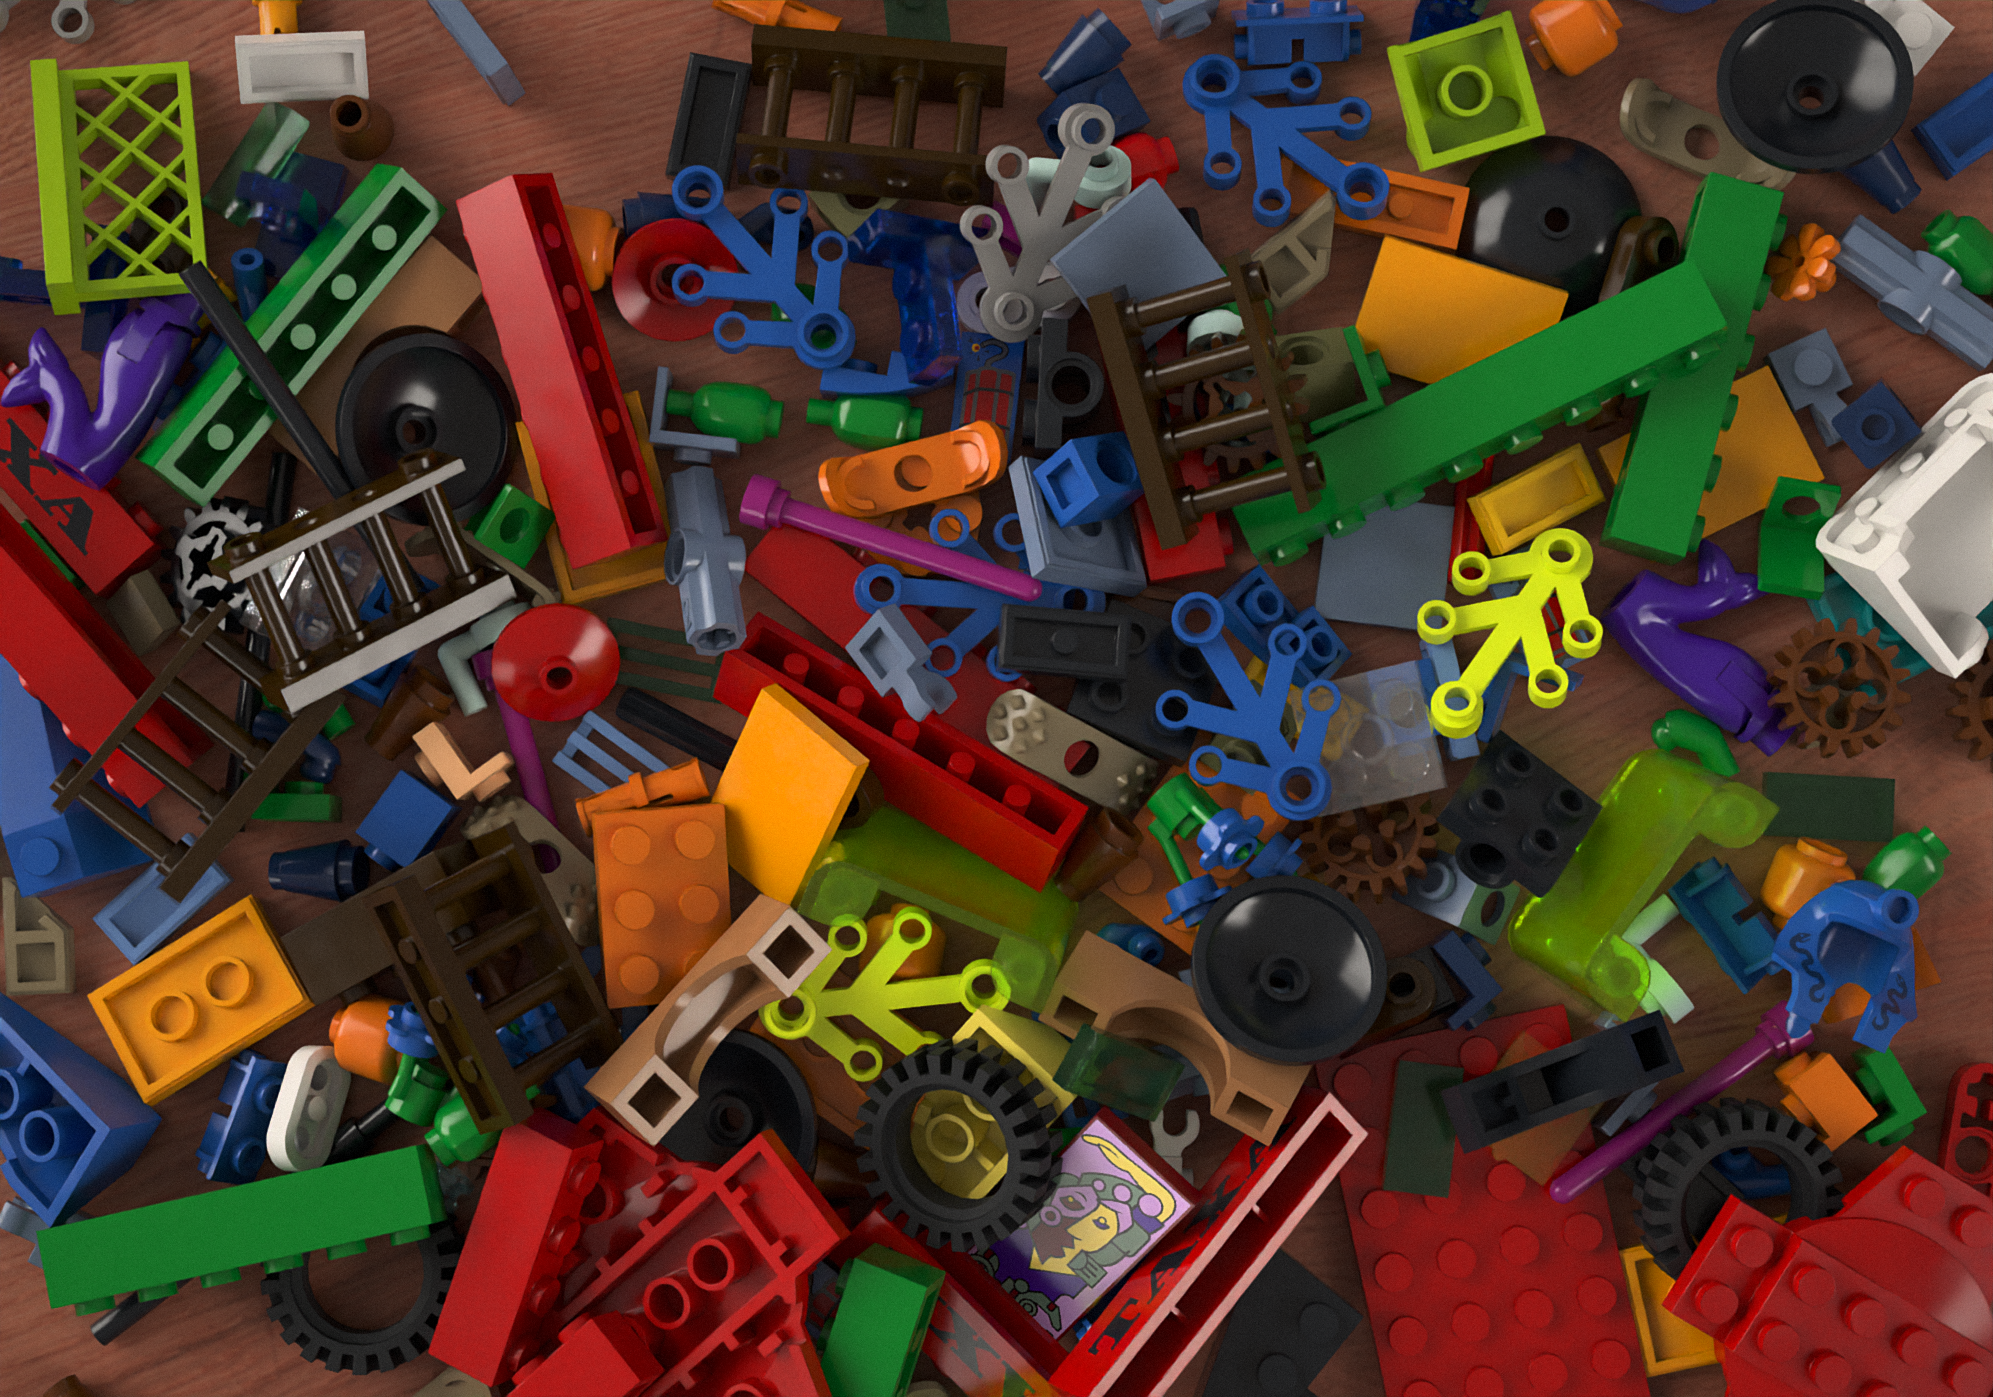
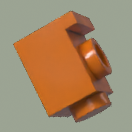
M1802 1050L1795 1056L1783 1061L1773 1072L1778 1078L1775 1083L1786 1096L1779 1102L1784 1112L1808 1128H1811L1817 1134L1815 1138L1825 1143L1831 1152L1878 1116L1874 1108L1830 1053L1814 1050L1808 1055L1805 1050Z

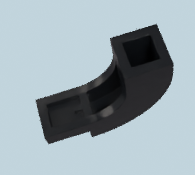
M1657 1010L1440 1091L1463 1152L1466 1154L1579 1110L1644 1088L1682 1073L1684 1069L1661 1011Z

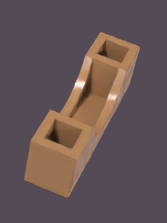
M432 235L423 244L420 243L398 270L397 274L384 287L295 396L340 462L335 433L337 405L344 384L359 361L377 346L402 336L430 333L459 340L488 308L482 294L480 277ZM277 418L267 432L317 475L281 421Z
M760 894L588 1081L584 1088L628 1131L650 1145L655 1146L699 1098L698 1083L702 1070L724 1037L754 1011L771 1002L789 998L832 951V948L790 905Z
M1087 930L1057 976L1038 1018L1039 1021L1094 1051L1110 1042L1127 1038L1148 1039L1173 1048L1185 1056L1198 1069L1205 1080L1210 1095L1211 1115L1268 1147L1312 1065L1283 1066L1272 1064L1240 1051L1226 1041L1211 1025L1203 1013L1192 987Z

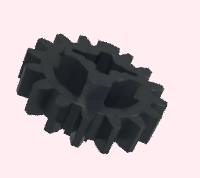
M224 496L223 499L212 497L202 509L193 507L184 509V516L187 522L185 528L171 525L169 532L176 540L174 549L161 550L160 556L167 561H171V570L160 576V583L173 585L174 591L167 599L172 607L183 609L180 615V622L182 624H185L201 604L212 612L222 599L232 607L227 616L218 625L228 634L242 635L244 634L245 624L260 626L263 623L245 580L243 579L233 584L211 573L207 562L225 554L224 545L236 537L251 532H261L264 535L280 527V525L265 522L268 510L263 507L249 505V500ZM277 563L269 566L275 583L287 582V575L277 571Z

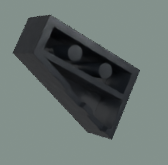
M1280 1246L1224 1317L1193 1397H1300L1364 1316L1354 1305Z

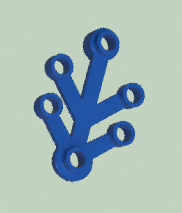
M1221 54L1205 55L1187 69L1183 78L1182 90L1187 104L1194 111L1203 114L1205 118L1208 153L1204 158L1203 178L1208 186L1215 190L1225 191L1235 187L1241 178L1242 160L1238 152L1232 149L1230 116H1232L1251 130L1257 190L1253 196L1252 214L1259 224L1266 227H1277L1286 222L1290 215L1291 195L1288 189L1283 186L1280 152L1337 193V204L1340 210L1348 217L1355 220H1368L1376 217L1384 210L1389 193V180L1386 173L1380 167L1367 162H1360L1347 167L1301 134L1334 130L1338 137L1347 141H1356L1363 138L1369 131L1372 116L1371 108L1365 100L1352 96L1343 98L1334 104L1267 109L1252 97L1284 93L1290 102L1297 105H1307L1314 102L1321 92L1322 73L1320 69L1309 61H1298L1291 64L1288 68L1241 71L1236 63L1227 56ZM1297 78H1307L1313 85L1308 88H1299L1292 81ZM1216 84L1225 91L1212 93L1205 91L1204 88L1208 85ZM1348 113H1354L1360 116L1362 121L1357 124H1348L1341 117ZM1217 163H1227L1233 170L1227 174H1218L1211 167ZM1357 192H1364L1370 195L1373 200L1359 202L1350 196ZM1267 199H1275L1283 206L1279 210L1269 211L1263 208L1261 203Z
M694 165L679 172L672 184L673 202L678 213L685 219L704 222L749 274L706 271L697 264L682 265L672 276V289L677 301L688 307L702 305L708 298L774 303L791 321H752L738 311H727L721 314L713 326L714 339L717 346L728 354L741 353L749 346L794 349L801 362L817 370H830L845 363L853 353L856 342L855 328L852 321L839 310L841 274L850 258V247L846 237L837 231L828 230L821 232L814 238L811 246V255L818 272L814 303L812 305L795 286L800 224L808 214V198L805 191L776 188L770 196V212L774 219L772 257H770L723 204V184L715 171L706 166ZM695 190H704L711 196L708 204L703 207L690 205L687 202V198ZM794 197L800 201L801 206L793 214H784L777 207L778 202L782 198ZM827 243H834L843 252L837 260L826 261L820 257L819 249ZM695 276L700 278L704 284L702 289L696 294H686L679 288L681 281L686 277ZM731 323L739 324L745 329L744 336L735 342L726 341L721 336L722 329ZM820 330H827L834 334L836 341L831 347L820 349L812 343L813 335Z
M945 509L933 517L929 525V535L936 545L996 564L969 533V522L962 512L955 509ZM1018 513L1007 514L995 524L993 530L995 544L1006 553H1015L1030 571L1024 540L1019 545H1010L1003 539L1002 528L1005 523L1014 521L1020 524ZM950 517L958 521L961 527V534L957 540L946 541L941 538L937 529L941 519ZM875 564L867 567L859 574L853 588L856 604L863 612L871 616L879 608L894 603L898 608L901 605L977 609L947 637L936 639L927 645L931 652L937 646H945L953 653V664L946 671L934 668L930 657L923 664L925 669L939 674L943 678L955 674L962 664V657L999 625L1000 607L1003 603L1065 609L1063 606L1064 594L1068 590H1077L1085 599V606L1082 611L1104 613L1106 604L1105 594L1102 591L1040 580L1042 584L1041 596L1035 601L1027 602L968 582L903 578L896 568L887 564ZM882 577L890 581L893 586V594L888 601L879 602L871 597L869 585L873 579ZM997 645L989 651L986 657V668L994 679L1001 682H1009L1022 675L1019 673L1005 675L997 672L995 666Z
M1193 592L1183 596L1175 604L1172 611L1173 631L1184 644L1199 648L1236 711L1192 700L1186 692L1174 689L1166 691L1157 700L1156 717L1158 722L1164 728L1171 731L1192 727L1256 743L1270 766L1228 759L1225 753L1218 747L1206 745L1196 749L1190 757L1189 771L1191 777L1202 786L1210 787L1222 782L1266 793L1269 803L1275 812L1289 820L1305 821L1316 817L1325 809L1332 793L1331 778L1327 770L1320 764L1319 759L1329 719L1335 715L1341 703V694L1338 687L1327 679H1316L1306 685L1301 696V705L1306 716L1295 752L1293 753L1279 728L1295 664L1304 656L1307 648V637L1304 631L1299 626L1291 623L1280 624L1271 631L1267 643L1268 652L1271 657L1261 697H1259L1221 634L1224 626V612L1220 603L1213 596L1203 592ZM1193 611L1206 613L1211 621L1209 628L1202 633L1190 631L1185 624L1188 614ZM1291 633L1298 638L1300 647L1292 655H1283L1277 651L1275 639L1280 634ZM1317 688L1328 690L1333 696V705L1326 711L1313 709L1308 700L1309 694ZM1171 699H1180L1187 705L1188 713L1183 720L1172 722L1162 712L1164 704ZM1206 754L1216 756L1222 766L1220 772L1211 778L1201 776L1196 769L1197 760ZM1294 777L1305 778L1310 783L1311 794L1304 800H1294L1286 792L1287 782Z

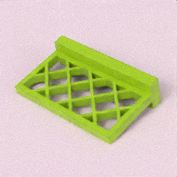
M56 58L30 60L45 279L54 315L81 313L80 302L191 293L178 275L179 273L165 274L152 264L173 242L193 256V264L201 260L208 270L189 62L59 70ZM177 83L178 97L161 113L138 98L151 85ZM104 89L116 99L99 116L94 118L77 106V90ZM128 107L150 122L131 143L108 128ZM179 116L181 128L173 123ZM78 122L84 127H86L80 134L78 131ZM163 132L183 146V151L166 168L143 153ZM98 137L120 152L101 173H98L84 163L80 157ZM132 162L155 177L135 199L112 183ZM184 170L186 176V183L178 178V176ZM82 177L90 182L84 190ZM167 187L188 201V206L171 224L147 208ZM102 192L125 207L105 229L85 216V209ZM137 217L161 233L140 255L117 239ZM189 225L191 239L182 233ZM86 233L95 238L88 246ZM106 248H109L130 264L117 278L90 280L89 265Z

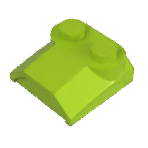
M1511 10L1467 26L1387 48L1407 125V145L1411 154L1417 160L1420 173L1491 153L1546 134Z

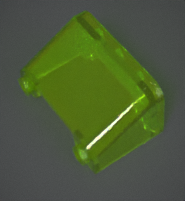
M1646 749L1633 754L1624 762L1596 802L1603 806V809L1555 885L1542 899L1530 892L1513 915L1508 926V942L1511 950L1522 962L1597 1017L1624 1023L1627 1022L1645 997L1650 986L1651 970L1647 959L1640 951L1621 937L1683 851L1700 834L1724 848H1741L1750 845L1762 835L1780 810V807L1754 788L1663 749Z
M882 806L881 810L862 827L835 832L831 843L808 882L796 913L829 926L839 928L850 926L864 918L871 906L877 905L882 891L890 893L1000 939L993 954L990 970L994 986L1002 996L1011 1002L1042 1014L1078 917L1079 905L1077 902L1066 897L1053 882L1054 876L1051 877L1045 888L1039 893L921 821Z

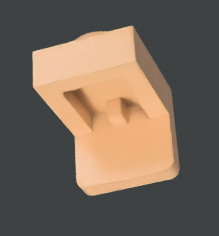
M432 722L412 736L422 750L414 758L424 774L436 787L445 782L458 800L468 801L475 796L479 803H482L497 794L511 782L506 774L515 767L513 756L510 753L502 751L481 767L475 769L444 724Z

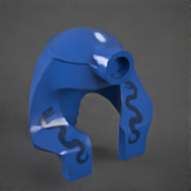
M1866 880L1835 882L1805 903L1789 919L1773 946L1772 960L1791 972L1792 993L1785 1008L1789 1014L1785 1021V1030L1791 1038H1801L1810 1030L1811 1024H1818L1825 1007L1829 1004L1830 998L1836 994V989L1846 983H1854L1864 988L1871 995V998L1852 1040L1885 1054L1892 1037L1906 1022H1913L1918 1016L1915 1001V961L1911 926L1918 917L1919 905L1914 895L1905 890H1888Z

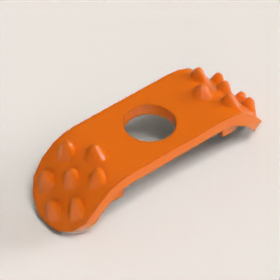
M978 420L944 434L857 456L830 458L820 466L818 479L823 498L832 512L857 520H865L965 495L994 484L1002 478L1007 467L1008 448L1004 434L995 422ZM916 457L924 460L930 466L932 479L926 488L921 491L910 492L902 489L897 484L894 472L902 460Z

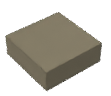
M148 569L130 576L106 603L138 657L156 650L181 624V620Z

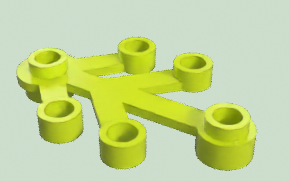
M1565 528L1547 530L1535 538L1528 552L1487 559L1486 556L1479 552H1464L1454 560L1452 565L1453 586L1464 595L1474 596L1481 594L1491 584L1529 579V581L1517 596L1455 608L1445 601L1432 600L1425 603L1419 609L1417 631L1420 637L1430 644H1443L1448 642L1454 635L1495 628L1458 681L1446 682L1434 692L1431 699L1430 717L1434 728L1440 734L1449 738L1459 739L1472 735L1479 728L1483 717V699L1481 695L1520 640L1530 673L1528 695L1531 701L1542 708H1554L1565 700L1568 690V676L1560 666L1555 665L1541 610L1555 591L1565 620L1562 637L1565 651L1569 655L1580 659L1592 657L1599 651L1602 643L1603 628L1601 623L1589 614L1581 585L1591 572L1593 552L1590 544L1581 534ZM1555 551H1563L1569 553L1572 558L1567 562H1556L1549 554ZM1474 567L1479 569L1483 575L1476 580H1468L1462 577L1460 572L1465 568ZM1432 616H1441L1448 621V624L1441 629H1433L1425 621ZM1583 629L1589 631L1594 639L1587 643H1579L1571 637V634L1576 630ZM1543 679H1552L1558 683L1560 688L1555 692L1545 693L1539 690L1536 684ZM1460 697L1466 699L1469 705L1463 710L1455 711L1448 708L1445 702L1449 698Z
M906 907L896 915L891 936L849 987L823 989L844 959L860 954L867 943L868 930L865 922L854 914H843L836 917L829 927L828 941L826 943L832 948V951L791 995L799 998L804 1008L797 1014H787L779 1005L781 1000H777L759 1008L758 1012L762 1024L773 1035L789 1040L807 1036L842 1062L846 1073L852 1079L867 1082L876 1078L882 1070L883 1051L880 1045L869 1038L854 1040L827 1017L852 1014L908 1056L916 1051L919 1046L923 1044L933 1045L939 1040H944V1038L934 1031L920 1032L892 1011L893 1009L961 1002L973 1014L982 1004L1003 1010L1010 999L1011 981L1007 970L1000 963L990 959H979L968 964L962 974L888 982L911 952L924 947L932 935V920L929 914L919 907ZM908 919H917L924 925L925 931L919 937L909 938L901 932L900 926ZM844 926H851L859 932L860 939L855 944L844 945L836 938L837 930ZM981 974H988L995 978L997 985L992 991L982 993L973 987V980ZM859 1051H867L875 1057L876 1062L870 1068L861 1069L854 1065L851 1058Z

